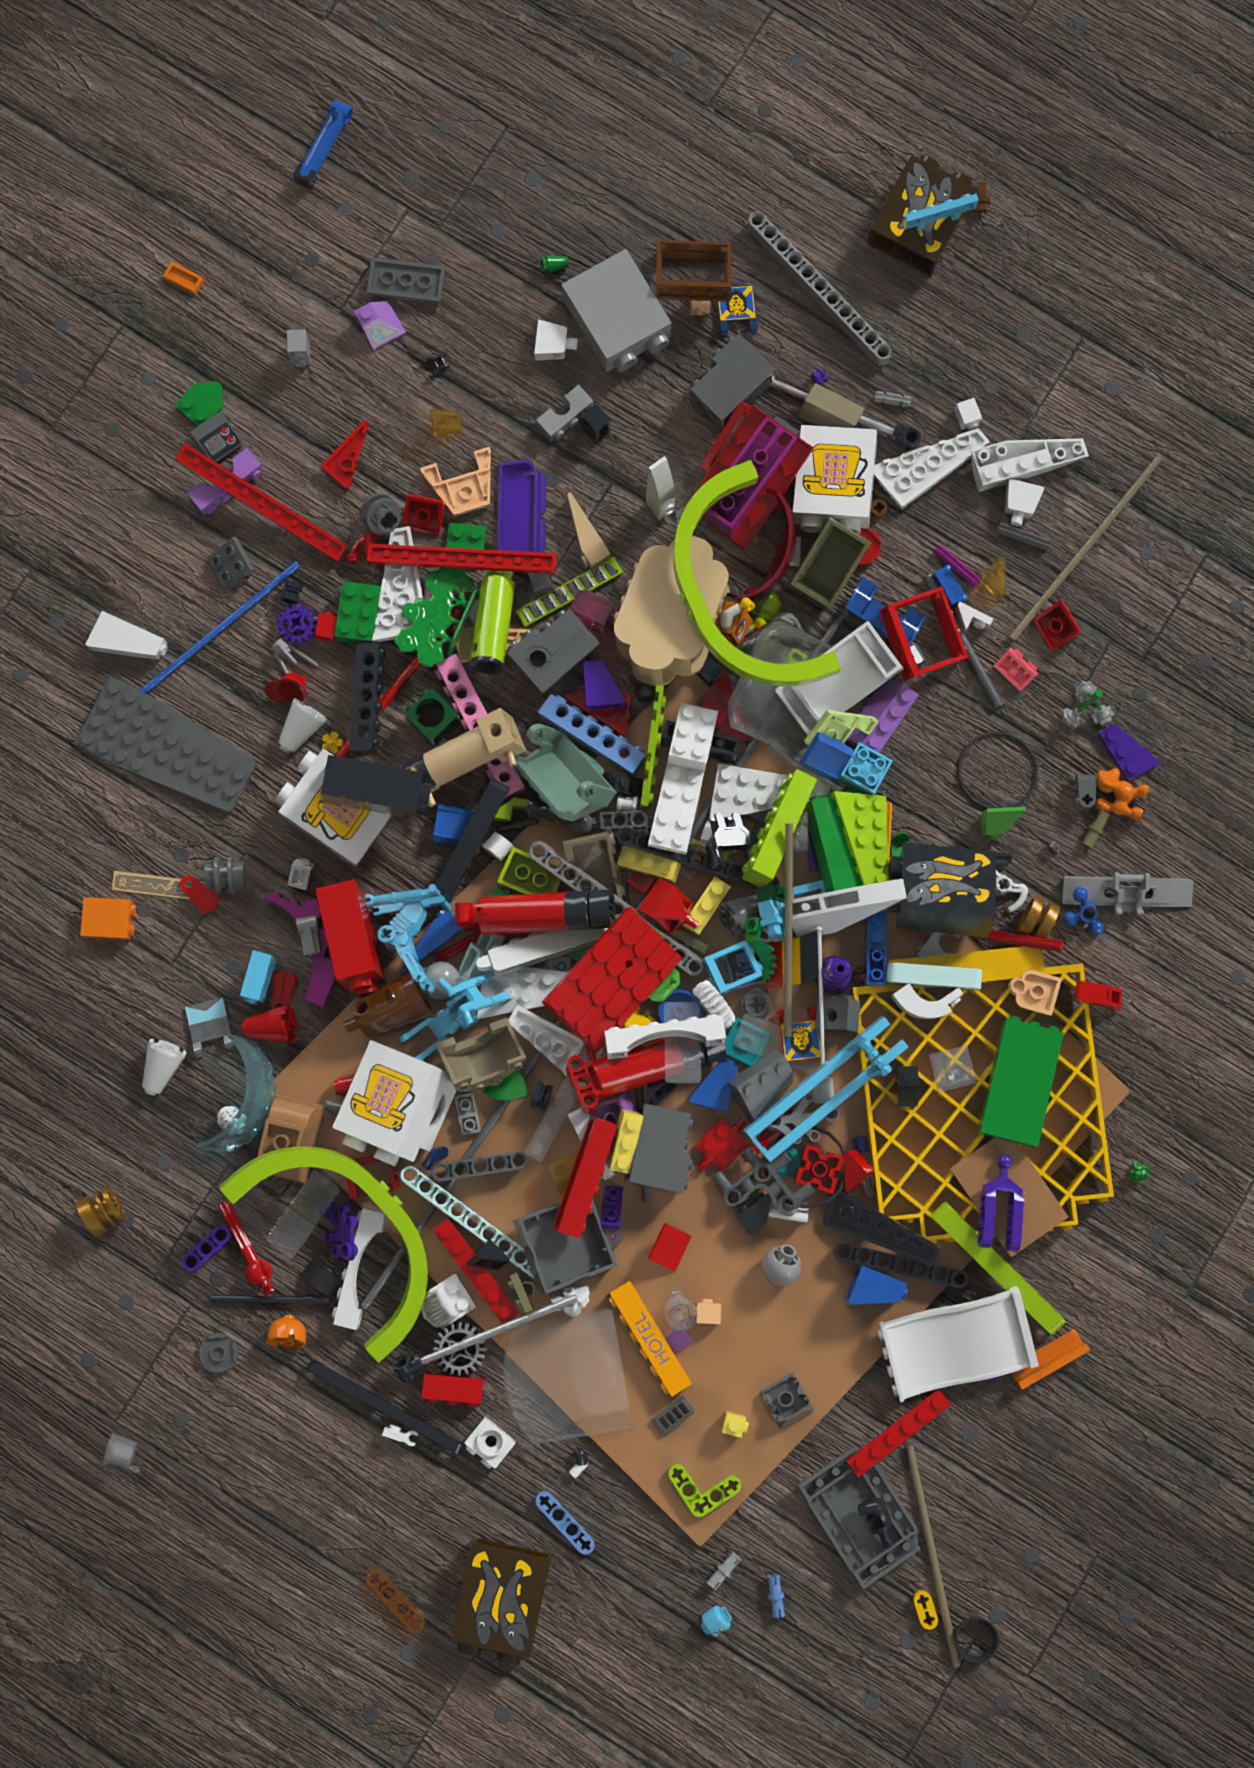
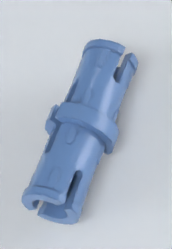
M773 1574V1577L768 1575L770 1592L768 1599L771 1600L772 1617L780 1618L779 1615L784 1617L782 1599L784 1598V1593L781 1592L780 1575Z

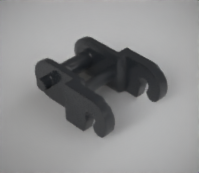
M439 354L434 358L430 356L426 361H422L423 365L431 362L434 363L437 369L433 374L428 375L430 379L439 376L440 372L447 371L450 367L444 361V354ZM439 360L442 363L441 367H438L437 361Z

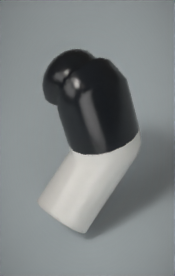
M580 1447L576 1448L573 1452V1455L576 1457V1465L569 1471L575 1479L588 1465L587 1453Z

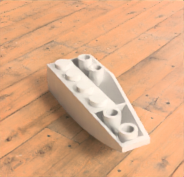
M1083 438L1012 440L971 451L973 477L978 492L1006 485L1009 479L1018 481L1027 479L1089 456Z
M903 879L793 899L792 928L797 938L815 931L817 926H822L823 928L821 935L838 932L906 899Z

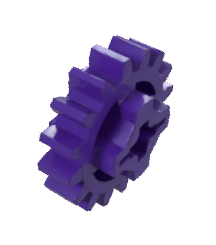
M300 603L299 608H297L295 604H292L291 609L287 606L285 607V613L280 611L282 618H277V622L280 624L276 627L278 630H282L279 632V635L281 637L285 636V642L291 640L292 645H295L296 641H298L302 645V640L309 642V636L315 637L313 631H316V626L314 624H317L318 620L314 618L316 616L314 612L309 613L310 607L304 609L303 604ZM307 618L310 621L309 627L306 625ZM285 622L289 624L287 631L285 629ZM295 622H296V623H299V622H300L301 625H300V626H298V625L294 626V623H295Z

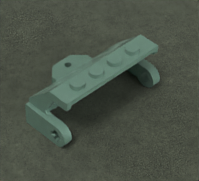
M542 724L532 725L528 729L526 736L533 744L540 745V747L526 757L515 756L514 758L517 762L515 767L520 771V776L530 783L529 786L539 793V798L550 806V811L561 819L573 822L602 807H607L617 792L602 776L604 769L597 761L585 752L580 751L563 731Z

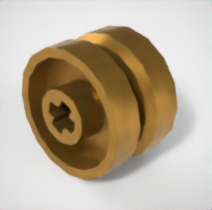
M1034 895L1022 915L1016 933L1030 935L1032 932V936L1047 938L1056 922L1060 907L1049 903L1044 908V899Z

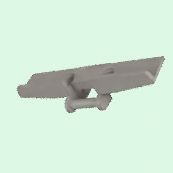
M1114 872L1113 877L1064 876L1062 904L1080 905V902L1074 900L1073 891L1078 887H1083L1088 891L1087 901H1092L1097 906H1113L1115 915H1122L1123 911L1144 915L1142 906L1192 907L1194 881L1182 878H1150V873L1131 875ZM1119 882H1141V886H1119ZM1109 887L1114 889L1112 897H1106L1104 894L1105 890ZM1151 888L1153 892L1151 897L1145 898V893Z

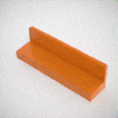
M1072 1329L1035 1351L1038 1367H1027L1010 1374L1018 1388L1023 1390L1087 1353L1090 1349L1086 1343L1082 1342L1076 1330Z

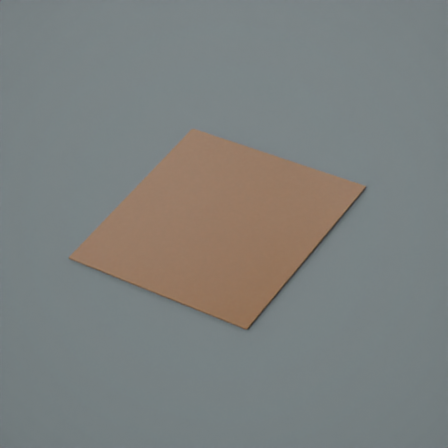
M696 674L691 676L679 675L663 691V696H666L664 712H660L661 715H664L662 730H658V733H661V739L666 720L677 721L680 704L698 706L697 700L710 688ZM654 701L628 726L626 739L629 741L628 744L633 747L636 745L645 751L646 759ZM745 722L750 739L752 740L757 732ZM763 738L742 766V768L782 775L792 774L795 771ZM740 741L735 763L749 743ZM612 742L607 748L612 747L614 743ZM661 742L660 748H656L655 756H658L657 767H653L652 773L656 775L655 786H651L650 793H654L652 805L648 804V809H640L641 798H637L636 811H642L650 818L655 817L670 748L661 746ZM627 751L620 753L622 758H627L630 755ZM597 756L595 758L597 763L604 769V772L618 771L627 774L602 757ZM711 758L707 759L693 824L713 796L717 764L730 766L735 764ZM646 761L634 777L644 780ZM615 795L607 807H602L588 815L591 818L600 816V812H618L616 811L618 796ZM805 809L793 833V887L823 880L821 872H809L806 834L810 833ZM740 815L743 826L749 832L752 831L754 826H759L746 818L747 815ZM709 816L706 818V820L704 821L698 832L695 834L693 839L701 841L700 838L703 833L706 821L709 820ZM619 818L614 821L617 826H619ZM635 818L633 820V822L636 825L643 824V820L641 818ZM724 818L725 825L728 827L727 819ZM538 819V824L527 826L511 844L515 848L530 854L532 843L543 841L565 857L562 841L598 834L600 829H591L588 834L579 836L572 833L569 825H562L557 820L551 822L545 819ZM643 837L638 839V844L645 841ZM616 845V854H613V859L618 861L620 846ZM540 846L533 848L534 853L537 855L544 853V849ZM656 848L657 851L661 854H663L665 851L663 849ZM737 850L736 853L731 852L729 861L744 865L746 863L744 851ZM510 852L502 861L495 858L450 903V911L454 916L455 903L469 902L478 904L481 897H491L497 887H501L497 884V881ZM785 853L775 874L779 879L781 887H785ZM557 858L549 860V863L556 866L560 864ZM693 860L695 865H700V861ZM683 866V874L692 875L688 877L683 876L679 870L676 883H669L675 885L694 903L690 910L691 912L715 876L694 870L692 873L687 870L688 867ZM619 867V871H616L619 885H622L621 868ZM731 867L729 870L732 877L737 875V870L734 867ZM566 870L565 876L569 878L568 870ZM627 870L628 878H630L633 871ZM718 878L731 886L721 903L727 900L756 895L755 889ZM562 881L558 892H573L572 887ZM628 885L630 906L635 909L644 895ZM820 891L796 896L794 899L820 894ZM615 905L616 912H620L622 910V906ZM719 906L697 937L709 943L705 954L703 955L695 949L688 947L702 961L707 956L746 940L744 935L735 939L730 929L722 925L720 921L722 913ZM887 912V961L915 958L917 946L921 941L925 943L929 938L926 935L928 931L895 928L896 913ZM866 918L838 932L821 935L822 959L830 956L845 959L850 964L852 972L858 966L864 967ZM432 922L413 940L415 948ZM683 923L679 926L680 929L691 934V932L682 927ZM463 930L420 963V965L429 966L437 962L434 957L436 953L474 932ZM762 930L760 938L768 939V933ZM795 932L792 933V939L797 938ZM503 934L506 938L502 946L509 944V941L515 938H520L521 940L528 938L529 934ZM941 935L938 941L940 948L947 954L984 951L967 935H960L956 940L949 935ZM770 941L769 943H766V944L771 945V944H773V943H775V942ZM467 949L445 962L452 964L458 971ZM682 950L675 951L681 957L684 955V952ZM399 955L384 969L387 983L377 985L378 990L402 976L399 971L405 962ZM547 960L527 967L543 969V963L547 962ZM571 960V969H572V968L574 967V965L576 964V963H575L574 961H572V960ZM693 961L689 964V967L697 969L700 964ZM725 961L716 963L724 983H730ZM678 965L674 967L680 976V984L676 989L687 990L693 993V989L700 982L706 980L712 984L704 965L702 972L696 976L688 974ZM814 979L792 985V1022L809 1020L807 1008L810 1006L817 1007L819 989L816 983H814ZM1010 980L981 983V990L979 991L995 1003L1009 985ZM852 981L846 991L835 996L837 998H841V995L851 996V988L871 985H857L856 982ZM766 982L732 990L721 995L735 1015V1018L738 1017L771 1034L759 1060L774 1050L783 1054L777 1011L784 1009V987L775 989L767 994L771 999L772 1008L769 1015L759 1021L750 1020L742 1013L741 1001L743 996L752 990H761L766 993ZM482 985L476 986L480 993ZM955 988L924 990L936 1000H941L954 991ZM967 991L951 1012L974 1029L990 1008ZM894 993L877 994L899 1013L902 1011L891 997ZM1009 993L999 1007L1010 1016L1021 1018L1023 1022L1031 1011L1020 1008L1016 1004V996ZM426 994L433 1015L428 1017L436 1018L440 1010L447 1009L446 1003L456 996L446 1000H436ZM869 995L858 996L860 1008L867 1001ZM755 997L754 1003L748 1005V1007H753L757 1014L758 1008L764 1006V1004H759ZM355 998L255 1100L268 1114L276 1095L325 1106L327 1099L344 1101L346 1096H336L334 1080H338V1077L356 1074L370 1040L415 1058L437 1042L438 1039L428 1026L410 1041L407 1040L403 1045L401 1044L399 1038L422 1021L371 1037L365 1036L360 1028L348 1033L344 1022L354 1018L351 1006L354 1002L362 999ZM647 998L639 1006L641 1009L640 1013L645 1017L648 1014L660 1024L658 1018L659 1003ZM872 1000L861 1014V1024L866 1029L880 1016H883L891 1025L896 1018ZM546 1006L529 1009L530 1012L553 1024L558 1020ZM682 1008L676 1010L678 1015L683 1013ZM701 1008L700 1018H706L707 1014ZM994 1012L978 1033L997 1048L1004 1019ZM512 1013L480 1019L467 1030L459 1027L455 1033L449 1035V1038L454 1037L455 1042L459 1043L487 1033L490 1023L504 1018L509 1019ZM907 1013L904 1015L906 1019L925 1034L929 1032L939 1019H919ZM1037 1013L1031 1020L1040 1023V1026L1045 1028L1047 1026H1054L1060 1030L1063 1027L1053 1016ZM946 1017L930 1038L953 1056L969 1034ZM899 1022L883 1043L887 1047L892 1048L902 1039L908 1048L899 1056L906 1061L922 1039ZM564 1024L562 1029L569 1032V1028ZM731 1026L725 1028L726 1037L731 1029ZM512 1027L526 1056L523 1067L518 1070L521 1073L537 1049ZM888 1027L879 1033L876 1038L880 1039ZM1067 1030L1063 1035L1059 1055L1075 1067L1086 1053V1048ZM824 1031L825 1062L856 1037V1032ZM662 1038L653 1039V1040L647 1041L646 1043H649V1042H652V1041H655V1040H659V1039H662ZM973 1038L962 1052L963 1057H958L962 1064H965L967 1068L980 1077L993 1061L995 1055ZM926 1043L910 1065L918 1066V1072L933 1082L940 1073V1068L938 1069V1067L942 1066L941 1069H943L946 1062H944L945 1060L941 1054ZM586 1044L583 1045L578 1056L584 1059L585 1063L589 1062ZM606 1045L599 1052H595L597 1059L606 1051ZM880 1048L877 1049L878 1054L881 1056L885 1053ZM438 1051L424 1061L447 1072ZM858 1052L829 1075L830 1078H833L834 1095L860 1074ZM545 1055L541 1057L525 1080L527 1096L509 1103L473 1156L480 1157L520 1151L527 1156V1165L519 1170L457 1179L448 1192L521 1247L522 1245L513 1220L562 1201L581 1144L568 1117V1114L579 1109L568 1076L566 1077ZM726 1056V1060L734 1061V1065L738 1066L736 1076L749 1068ZM821 1058L788 1062L793 1070V1083L781 1098L821 1066ZM1096 1058L1103 1118L1105 1119L1129 1094V1089ZM868 1060L866 1063L867 1067L872 1064L871 1060ZM895 1060L889 1063L892 1071L886 1076L878 1075L873 1077L883 1087L895 1075V1068L901 1066ZM718 1062L677 1074L678 1088L656 1105L690 1113V1119H693L691 1130L687 1131L686 1138H689L688 1147L683 1152L691 1154L690 1159H693L692 1168L687 1172L686 1177L689 1179L687 1190H684L682 1194H673L650 1189L651 1202H643L642 1187L624 1183L625 1173L614 1171L615 1176L604 1180L603 1177L600 1178L598 1192L593 1197L600 1221L604 1186L623 1187L619 1229L623 1234V1240L618 1246L611 1247L618 1266L577 1281V1283L584 1282L590 1292V1301L581 1309L579 1315L569 1317L562 1310L554 1311L491 1337L699 1546L703 1545L881 1357L883 1354L882 1348L885 1347L884 1341H880L877 1330L881 1329L879 1322H888L924 1311L948 1286L867 1267L907 1283L906 1288H908L905 1299L895 1303L855 1305L844 1302L858 1264L838 1260L833 1253V1249L837 1244L847 1243L903 1257L907 1256L822 1224L829 1203L816 1208H809L808 1222L806 1223L768 1216L767 1224L754 1234L749 1235L736 1217L739 1214L737 1210L745 1204H748V1206L752 1205L755 1202L754 1198L762 1192L767 1194V1191L760 1189L751 1196L747 1203L740 1207H731L725 1203L721 1194L722 1190L712 1178L721 1170L713 1164H709L703 1172L697 1168L704 1157L694 1145L720 1117L733 1126L740 1118H743V1121H746L747 1124L739 1132L750 1143L745 1150L753 1144V1141L743 1131L750 1125V1122L733 1091L726 1113L688 1103L689 1098ZM1058 1062L1051 1088L1053 1093L1070 1073ZM1086 1062L1080 1069V1072L1089 1078L1088 1063ZM573 1064L571 1067L575 1070L580 1069L577 1064ZM958 1069L961 1082L947 1084V1075L946 1077L944 1075L946 1084L944 1085L943 1081L940 1080L936 1086L959 1104L975 1082L971 1078L963 1081L962 1075L965 1074H962V1071ZM991 1072L984 1080L987 1084H989ZM1074 1077L1059 1098L1081 1115L1092 1101L1091 1089L1077 1077ZM920 1080L918 1099L928 1088ZM538 1081L543 1082L544 1085H553L545 1112L541 1111L538 1107H530ZM584 1082L577 1083L582 1088L587 1086ZM896 1082L889 1089V1092L897 1097ZM869 1083L872 1104L880 1094V1091ZM646 1084L643 1085L644 1104L650 1105ZM861 1086L836 1107L839 1111V1118L836 1121L829 1123L823 1119L814 1126L831 1132L843 1145L845 1152L856 1150L872 1167L863 1089ZM979 1086L963 1107L978 1120L981 1119L987 1093L981 1086ZM634 1088L631 1089L630 1092L636 1103V1094ZM457 1090L456 1093H455V1095H457V1094H462V1093H466V1092H471V1091H458V1090ZM473 1090L482 1130L501 1101L493 1099L481 1091L474 1092ZM932 1091L915 1113L938 1130L953 1112L954 1108ZM806 1094L805 1099L810 1101L811 1096ZM886 1096L881 1099L872 1111L873 1122L888 1135L892 1134L907 1115L906 1112ZM454 1098L431 1151L420 1148L414 1162L399 1157L397 1167H394L395 1175L399 1174V1178L403 1168L412 1166L442 1188L446 1181H437L432 1177L431 1169L433 1165L440 1162L462 1159L480 1132L462 1136ZM802 1098L798 1100L794 1105H792L789 1109L794 1111L798 1104L801 1102ZM589 1099L584 1100L586 1105L593 1104ZM813 1101L808 1104L802 1114L813 1113L823 1104ZM1054 1103L1045 1114L1043 1128L1057 1140L1061 1141L1076 1119ZM1093 1109L1086 1119L1096 1127ZM323 1111L315 1147L332 1150L351 1159L375 1155L378 1147L372 1144H367L364 1153L342 1144L346 1133L332 1128L337 1116L329 1111ZM831 1112L827 1115L828 1118L833 1116ZM958 1113L943 1132V1135L965 1152L977 1137L978 1127L961 1113ZM911 1117L895 1137V1140L917 1157L934 1135ZM790 1123L787 1127L791 1129L796 1126ZM1081 1124L1065 1146L1074 1152L1092 1132ZM767 1128L763 1129L759 1134H757L756 1139H758L767 1130ZM874 1131L876 1149L878 1151L886 1140ZM819 1132L820 1139L817 1142H810L807 1135L803 1134L800 1143L790 1145L797 1150L800 1158L806 1144L822 1149L820 1154L825 1156L827 1152L842 1155L839 1146L830 1136ZM812 1133L811 1138L816 1140L817 1135ZM985 1135L973 1152L992 1138ZM1041 1135L1038 1147L1033 1148L1025 1145L1020 1147L1028 1159L1040 1168L1056 1146ZM938 1139L921 1161L944 1179L950 1171L949 1168L955 1165L960 1156ZM772 1140V1141L765 1147L766 1150H769V1148H770V1146H771V1144H772V1142H773L774 1140ZM892 1144L888 1146L878 1159L879 1171L895 1184L913 1163ZM1060 1151L1044 1173L1050 1177L1067 1160L1068 1156ZM760 1152L758 1156L761 1160H765V1157ZM741 1153L723 1174L731 1184H734L750 1172L752 1166ZM516 1155L513 1158L514 1165L519 1166L522 1164L523 1157ZM496 1158L493 1165L496 1169H499L504 1165V1161L502 1158ZM844 1159L840 1172L835 1171L833 1178L837 1179L835 1187L838 1188L844 1177ZM800 1160L799 1167L803 1168L805 1161ZM483 1161L475 1162L474 1169L477 1172L484 1169ZM378 1162L363 1166L379 1182L383 1180L387 1185L392 1182L388 1163ZM818 1164V1166L814 1167V1171L818 1175L823 1172V1168ZM441 1166L435 1170V1175L440 1178L446 1173L445 1168ZM917 1166L900 1188L923 1206L940 1183ZM324 1169L348 1193L346 1177L334 1171ZM765 1169L761 1171L763 1179H766ZM407 1170L404 1172L403 1176L407 1181L415 1178L413 1171ZM796 1172L791 1176H781L792 1192L795 1193L803 1187V1185L793 1183ZM871 1173L869 1177L872 1182L871 1186L874 1187L873 1173ZM953 1176L948 1183L971 1200L956 1177ZM400 1178V1186L397 1187L398 1191L389 1193L392 1197L396 1195L403 1202L401 1207L408 1214L414 1226H416L431 1203L405 1185ZM880 1179L883 1200L892 1188ZM422 1182L419 1188L422 1192L427 1193L430 1191L431 1186L428 1182ZM811 1183L815 1192L803 1202L814 1205L827 1200L832 1194L816 1190L817 1185ZM844 1184L842 1190L847 1192ZM861 1185L858 1189L847 1192L877 1210L875 1195L866 1198L863 1192L864 1188ZM944 1187L927 1210L933 1213L946 1201L960 1214L966 1207V1204ZM897 1192L884 1208V1214L887 1216L915 1214L919 1211ZM737 1193L731 1195L732 1203L738 1201ZM369 1196L354 1199L362 1208L369 1207L382 1211ZM446 1196L440 1203L441 1205L446 1202ZM455 1205L451 1208V1213L454 1216H460L462 1208ZM437 1208L419 1234L426 1253L428 1275L437 1284H440L456 1274L476 1306L467 1314L484 1331L501 1325L502 1323L433 1232L434 1228L450 1218ZM971 1209L964 1220L975 1231H978L979 1215ZM923 1214L926 1236L946 1234L942 1228ZM387 1217L384 1231L401 1247L404 1240L397 1227ZM470 1217L467 1220V1225L470 1228H475L478 1225V1221L475 1217ZM915 1218V1222L903 1223V1219L895 1220L919 1234L917 1218ZM452 1220L469 1246L475 1251L483 1242ZM664 1223L692 1236L675 1272L648 1259ZM491 1229L483 1231V1237L486 1240L493 1238L494 1233ZM945 1239L937 1240L936 1244L940 1246V1250L935 1264L963 1270L973 1259L958 1242H945ZM502 1240L499 1243V1248L506 1252L509 1249V1243ZM790 1245L796 1250L800 1258V1274L789 1285H774L765 1278L762 1272L763 1257L774 1247ZM845 1246L839 1248V1256H847L848 1249ZM860 1251L857 1255L860 1262L867 1259L865 1251ZM517 1252L515 1254V1261L519 1264L523 1263L525 1255ZM880 1255L877 1258V1264L884 1266L886 1258ZM898 1260L896 1268L902 1271L905 1268V1262ZM508 1262L498 1271L488 1270L519 1310L520 1314L514 1319L551 1304V1294L547 1293L540 1296L535 1280L512 1263ZM922 1264L917 1265L915 1268L917 1275L924 1273V1266ZM937 1269L934 1273L937 1280L943 1278V1271L941 1269ZM516 1272L519 1273L522 1282L530 1280L536 1285V1293L533 1297L529 1298L533 1310L525 1313L524 1309L520 1311L516 1299L519 1298L517 1292H512L508 1280L511 1279L510 1275ZM629 1280L664 1338L680 1325L693 1341L678 1354L668 1343L692 1383L672 1397L670 1393H664L660 1386L663 1383L661 1378L654 1376L650 1369L652 1363L649 1358L646 1360L643 1358L639 1351L642 1348L640 1343L633 1341L629 1334L632 1331L628 1324L624 1326L618 1316L622 1313L618 1307L614 1309L608 1299L611 1297L609 1292ZM530 1284L523 1285L527 1295H530L533 1292V1287ZM701 1299H713V1303H720V1324L696 1323V1319L692 1318L693 1306L696 1307V1303L701 1302ZM794 1373L814 1410L811 1414L806 1415L787 1428L780 1429L759 1392L785 1376ZM683 1395L695 1413L663 1436L652 1422V1419ZM680 1403L678 1407L685 1414L687 1411ZM675 1408L671 1410L678 1419L681 1417ZM726 1411L746 1417V1422H749L747 1433H743L742 1438L721 1432ZM669 1413L665 1415L671 1424L675 1422ZM663 1418L659 1419L665 1429L669 1427ZM673 1464L683 1465L701 1494L730 1475L737 1476L740 1479L741 1490L705 1516L696 1517L692 1514L670 1480L668 1470ZM673 1469L674 1474L672 1476H677L680 1480V1483H677L678 1486L684 1481L689 1480L687 1477L685 1479L682 1478V1469ZM729 1480V1486L725 1489L723 1485L720 1486L725 1496L728 1495L726 1490L729 1488L736 1489L737 1481ZM685 1485L682 1492L684 1495L690 1496L693 1494L694 1488L692 1485ZM717 1490L712 1491L710 1499L714 1502L719 1501L721 1493ZM707 1496L703 1497V1499L705 1500L704 1503H695L696 1508L694 1509V1511L699 1510L701 1513L703 1512L702 1507L704 1505L708 1504V1507L712 1506L708 1502Z

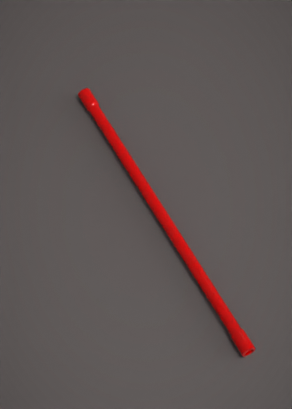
M453 608L450 615L452 618L459 620L462 614ZM453 623L445 629V633L447 634L455 624ZM436 638V641L442 640L441 638ZM418 655L415 656L380 699L382 712L422 664L418 660ZM368 714L364 720L368 719L371 714ZM350 737L335 756L346 758L350 753Z

